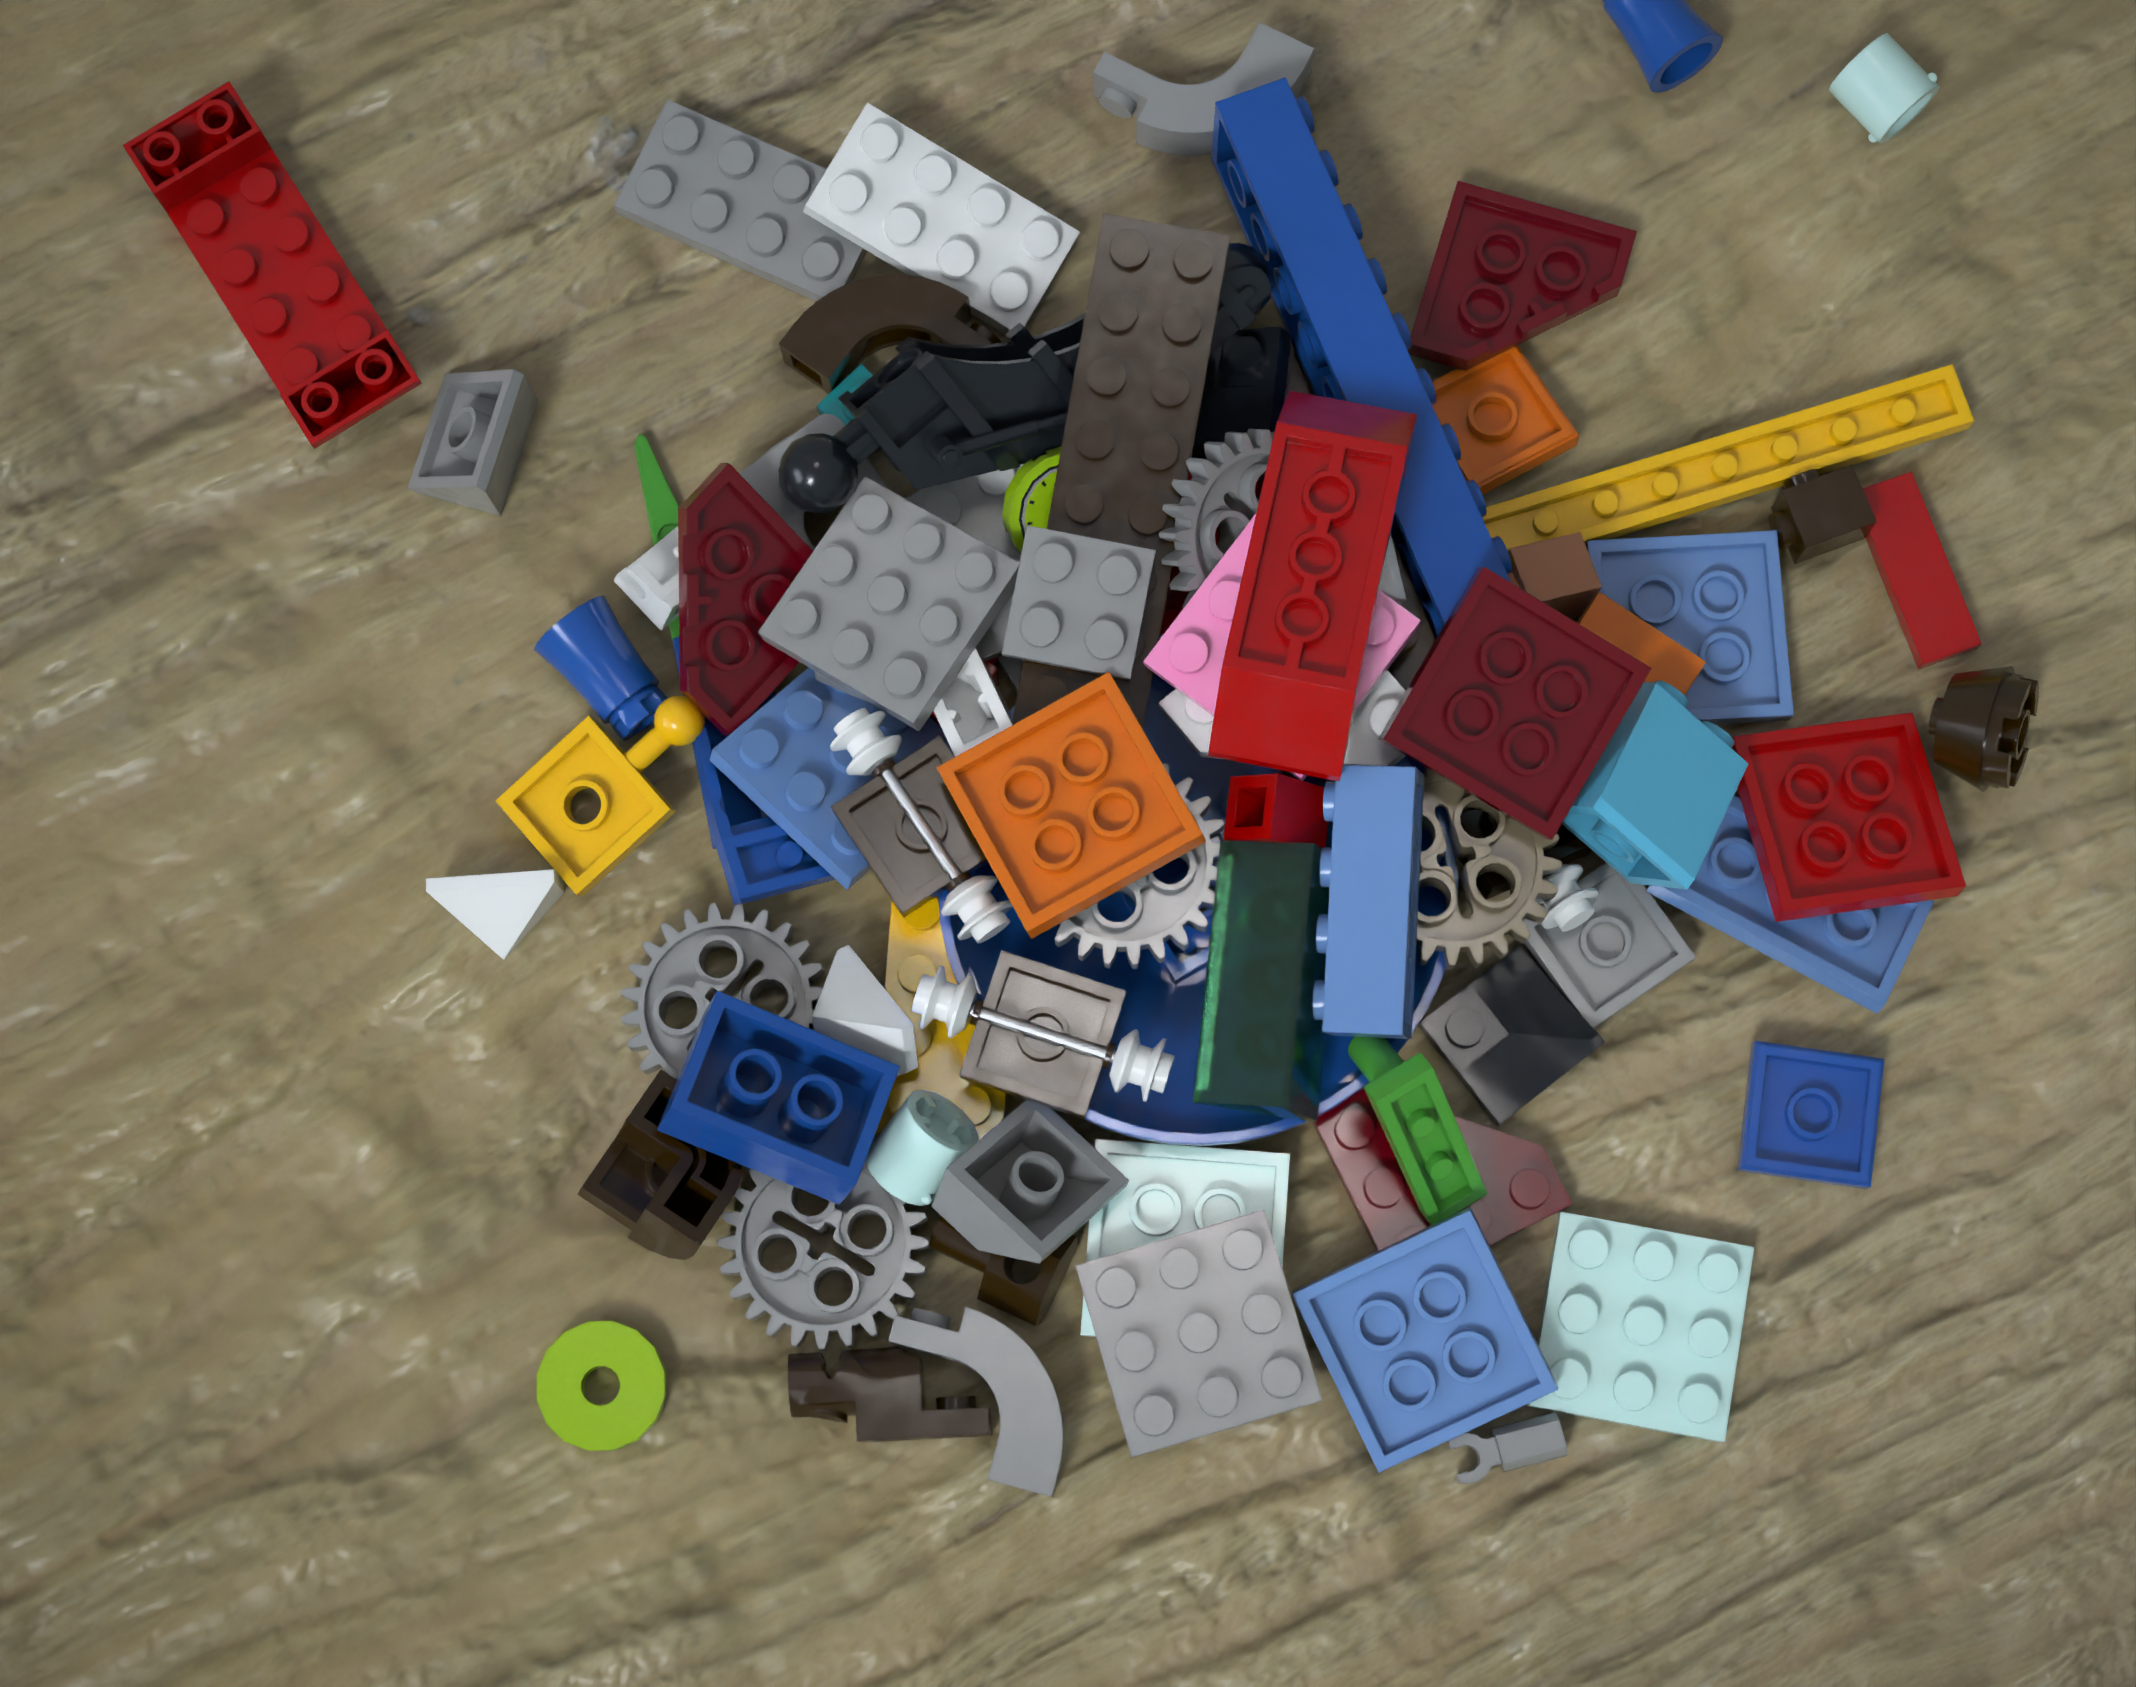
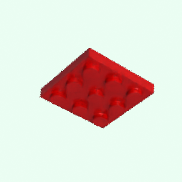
M1913 712L1732 736L1735 742L1732 749L1749 763L1737 789L1775 922L1956 897L1966 887Z

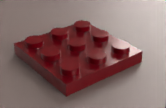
M1478 567L1378 739L1541 837L1552 840L1652 668L1486 567Z

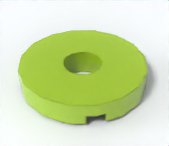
M587 1321L565 1331L546 1350L537 1372V1403L546 1424L564 1442L587 1451H617L641 1440L658 1422L666 1399L667 1370L658 1349L640 1331L615 1321ZM600 1367L611 1368L617 1374L620 1381V1390L617 1397L605 1405L592 1403L585 1392V1382L588 1375Z

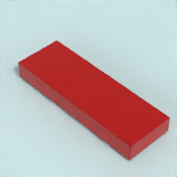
M1909 472L1863 488L1877 521L1865 539L1918 670L1977 650L1982 645L1913 473Z

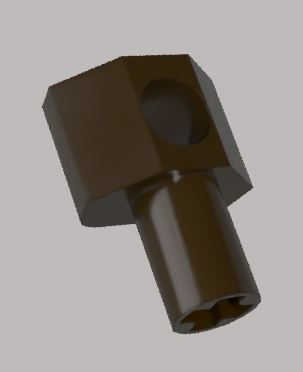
M940 1216L930 1239V1249L984 1273L977 1297L978 1300L1034 1326L1039 1325L1045 1318L1077 1248V1236L1071 1235L1042 1261L1040 1274L1035 1280L1030 1283L1019 1284L1014 1281L1012 1276L1015 1258L977 1250L942 1216Z

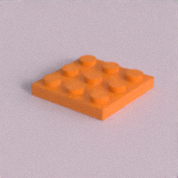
M1110 672L1105 673L936 767L1031 939L1206 842L1203 833Z

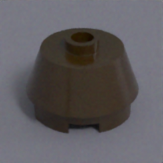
M2012 666L1955 673L1947 686L1944 698H1936L1930 715L1928 731L1930 735L1935 736L1933 747L1934 762L1982 792L1986 791L1989 786L2007 789L2009 786L2015 787L2029 750L2024 745L2027 738L2030 715L2036 716L2039 698L2038 680L2024 678L2023 675L2015 674Z

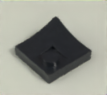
M1281 326L1238 330L1210 353L1192 454H1205L1204 444L1208 441L1224 442L1225 433L1227 432L1247 433L1248 429H1267L1270 432H1275L1276 423L1285 401L1292 337Z
M1521 945L1418 1024L1420 1030L1497 1127L1605 1043L1603 1038L1551 983Z

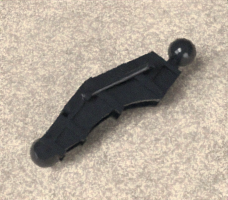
M1229 243L1210 353L1239 329L1243 330L1255 320V316L1261 312L1270 300L1273 277L1265 257L1252 246L1242 243ZM1085 313L1064 325L1032 336L1025 326L1018 323L1005 334L1010 342L951 345L924 341L909 336L895 348L899 353L895 358L852 394L847 390L838 398L853 416V420L834 436L824 433L807 434L791 442L781 456L778 470L780 488L786 499L798 509L812 513H829L845 505L856 490L858 479L857 465L878 448L897 471H901L916 490L997 470L1005 471L1018 468L1030 459L1035 461L1040 456L1048 454L1045 451L1061 447Z

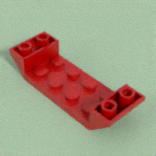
M230 81L123 144L131 160L156 199L167 212L314 449L422 384Z
M1295 391L1288 392L1276 423L1223 659L1208 756L1340 782L1353 723L1356 693L1402 478H1405L1417 414Z

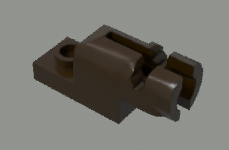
M899 1347L844 1350L839 1356L840 1368L833 1379L826 1370L827 1363L822 1353H795L788 1355L789 1404L791 1417L793 1418L813 1417L848 1423L847 1416H856L857 1441L861 1443L992 1436L990 1409L988 1407L976 1408L975 1396L936 1398L937 1410L925 1411L923 1360Z

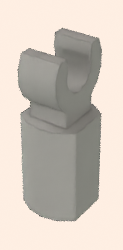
M1555 1412L1491 1428L1492 1437L1488 1439H1483L1476 1434L1464 1433L1446 1442L1448 1449L1468 1446L1477 1454V1464L1473 1470L1455 1475L1457 1483L1463 1484L1480 1481L1488 1474L1492 1466L1500 1465L1504 1473L1565 1457L1568 1454L1560 1420Z

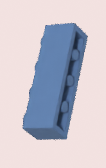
M1343 765L1340 782L1325 783L1323 816L1325 821H1333L1332 848L1323 847L1321 851L1320 884L1321 887H1330L1328 914L1320 913L1318 916L1316 947L1318 953L1326 954L1325 980L1315 981L1313 1016L1315 1020H1323L1322 1032L1333 1036L1412 1039L1425 776L1416 767Z

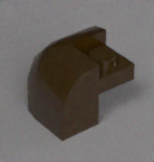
M661 1069L627 1117L618 1135L577 1195L630 1229L631 1233L628 1236L630 1240L665 1257L686 1260L695 1255L735 1195L745 1170H742L741 1164L657 1131L677 1079Z

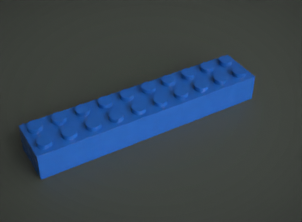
M1286 77L1215 102L1211 159L1249 246L1254 247L1261 253L1268 263L1273 277L1272 299L1286 331L1292 336V345L1314 395L1417 414L1405 478H1402L1391 536L1395 540L1436 639L1477 568L1484 566L1511 583L1507 575L1512 572L1511 560L1502 539L1499 536L1491 538L1482 517L1486 516L1487 512L1479 486L1473 479L1466 482L1457 461L1461 459V450L1453 428L1448 423L1441 425L1432 405L1436 404V394L1431 378L1425 368L1422 367L1416 370L1408 353L1412 343L1406 322L1399 312L1391 314L1383 295L1387 293V285L1381 266L1374 257L1367 260L1359 243V240L1363 238V233L1358 215L1352 204L1343 205L1338 196L1335 186H1338L1339 180L1334 161L1326 149L1318 151L1311 133L1315 131V126L1309 105L1303 96L1294 97Z

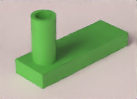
M1354 1037L1348 1047L1349 1057L1370 1082L1363 1086L1418 1208L1428 1223L1433 1225L1487 1195V1190L1436 1073L1423 1054L1420 1052L1404 1062L1386 1038Z

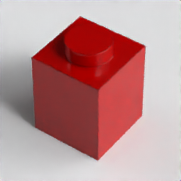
M1279 773L1230 777L1223 841L1277 857L1320 855L1322 848L1326 847L1329 822L1325 821L1323 816L1324 787Z

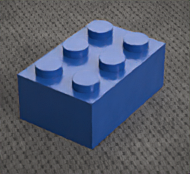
M716 991L702 1015L657 1131L840 1205L858 1182L900 1066L720 991Z

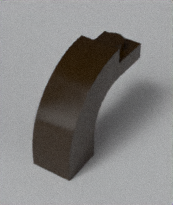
M882 275L846 284L816 301L793 324L779 342V346L786 365L829 394L866 358L884 348L899 345L909 336L924 341L951 345H988L1002 342L994 333L979 323L974 322L970 327L966 325L971 319L969 297L941 282L923 277Z

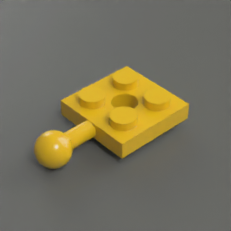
M671 696L662 701L657 707L654 715L655 727L625 753L594 717L588 715L495 801L572 891L578 896H584L677 812L643 774V771L664 753L670 745L685 746L693 743L704 729L705 716L686 696ZM592 788L600 797V812L590 823L579 824L571 813L572 799L579 791Z

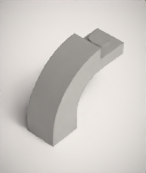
M1259 22L1239 60L1227 72L1208 82L1192 85L1167 82L1104 52L1093 71V96L1098 98L1103 108L1118 117L1126 119L1131 118L1132 115L1137 117V144L1168 154L1182 156L1212 154L1215 102L1286 77L1294 97L1297 98L1312 73L1315 48Z
M965 1307L959 1332L948 1330L950 1317L934 1312L913 1308L910 1319L895 1315L888 1339L891 1344L964 1364L981 1375L992 1389L1000 1413V1432L988 1480L1053 1497L1063 1457V1417L1054 1385L1045 1367L1027 1343L998 1320L968 1307Z

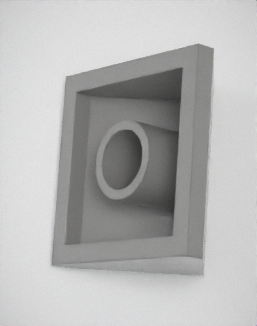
M515 369L445 374L407 489L418 494L501 516L538 403L525 375Z

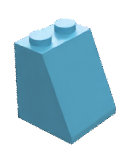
M1661 680L1657 682H1644L1563 820L1562 825L1630 883L1688 890L1701 868L1749 763L1732 749L1735 742L1726 731L1711 722H1701L1686 709L1689 701L1685 695L1672 685Z

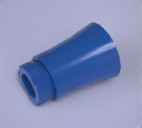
M1603 0L1605 12L1619 29L1637 59L1652 92L1668 91L1692 78L1715 57L1722 46L1723 37L1702 19L1686 0Z
M603 595L583 603L564 616L540 638L534 647V651L561 673L587 701L604 724H611L614 731L623 741L631 739L652 725L657 707L662 701L667 699V696L657 687L659 680L642 660L622 630Z

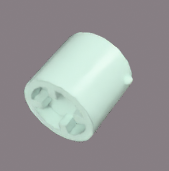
M1886 33L1871 42L1839 73L1832 82L1829 92L1870 133L1868 136L1870 142L1875 143L1878 141L1882 144L1908 125L1932 100L1940 86L1936 83L1937 75L1935 73L1927 74Z
M926 1090L913 1091L871 1144L865 1162L876 1181L894 1197L913 1205H928L933 1202L946 1168L978 1141V1133L968 1116L950 1100Z

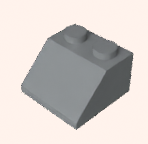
M1026 1100L946 1168L931 1207L977 1250L1040 1264L1127 1187L1129 1179L1050 1107Z

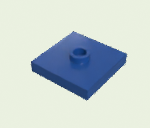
M1762 1041L1751 1043L1737 1171L1860 1189L1870 1188L1884 1059Z

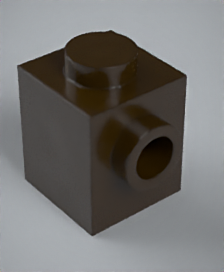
M1853 465L1821 476L1818 469H1812L1791 477L1783 483L1785 489L1780 492L1771 507L1773 513L1769 515L1771 531L1777 530L1778 547L1782 550L1788 548L1794 564L1863 540L1877 523Z

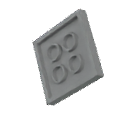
M864 477L758 633L768 644L915 730L920 731L1014 592L1019 562L873 480Z
M1265 1210L1075 1265L1131 1458L1322 1401Z

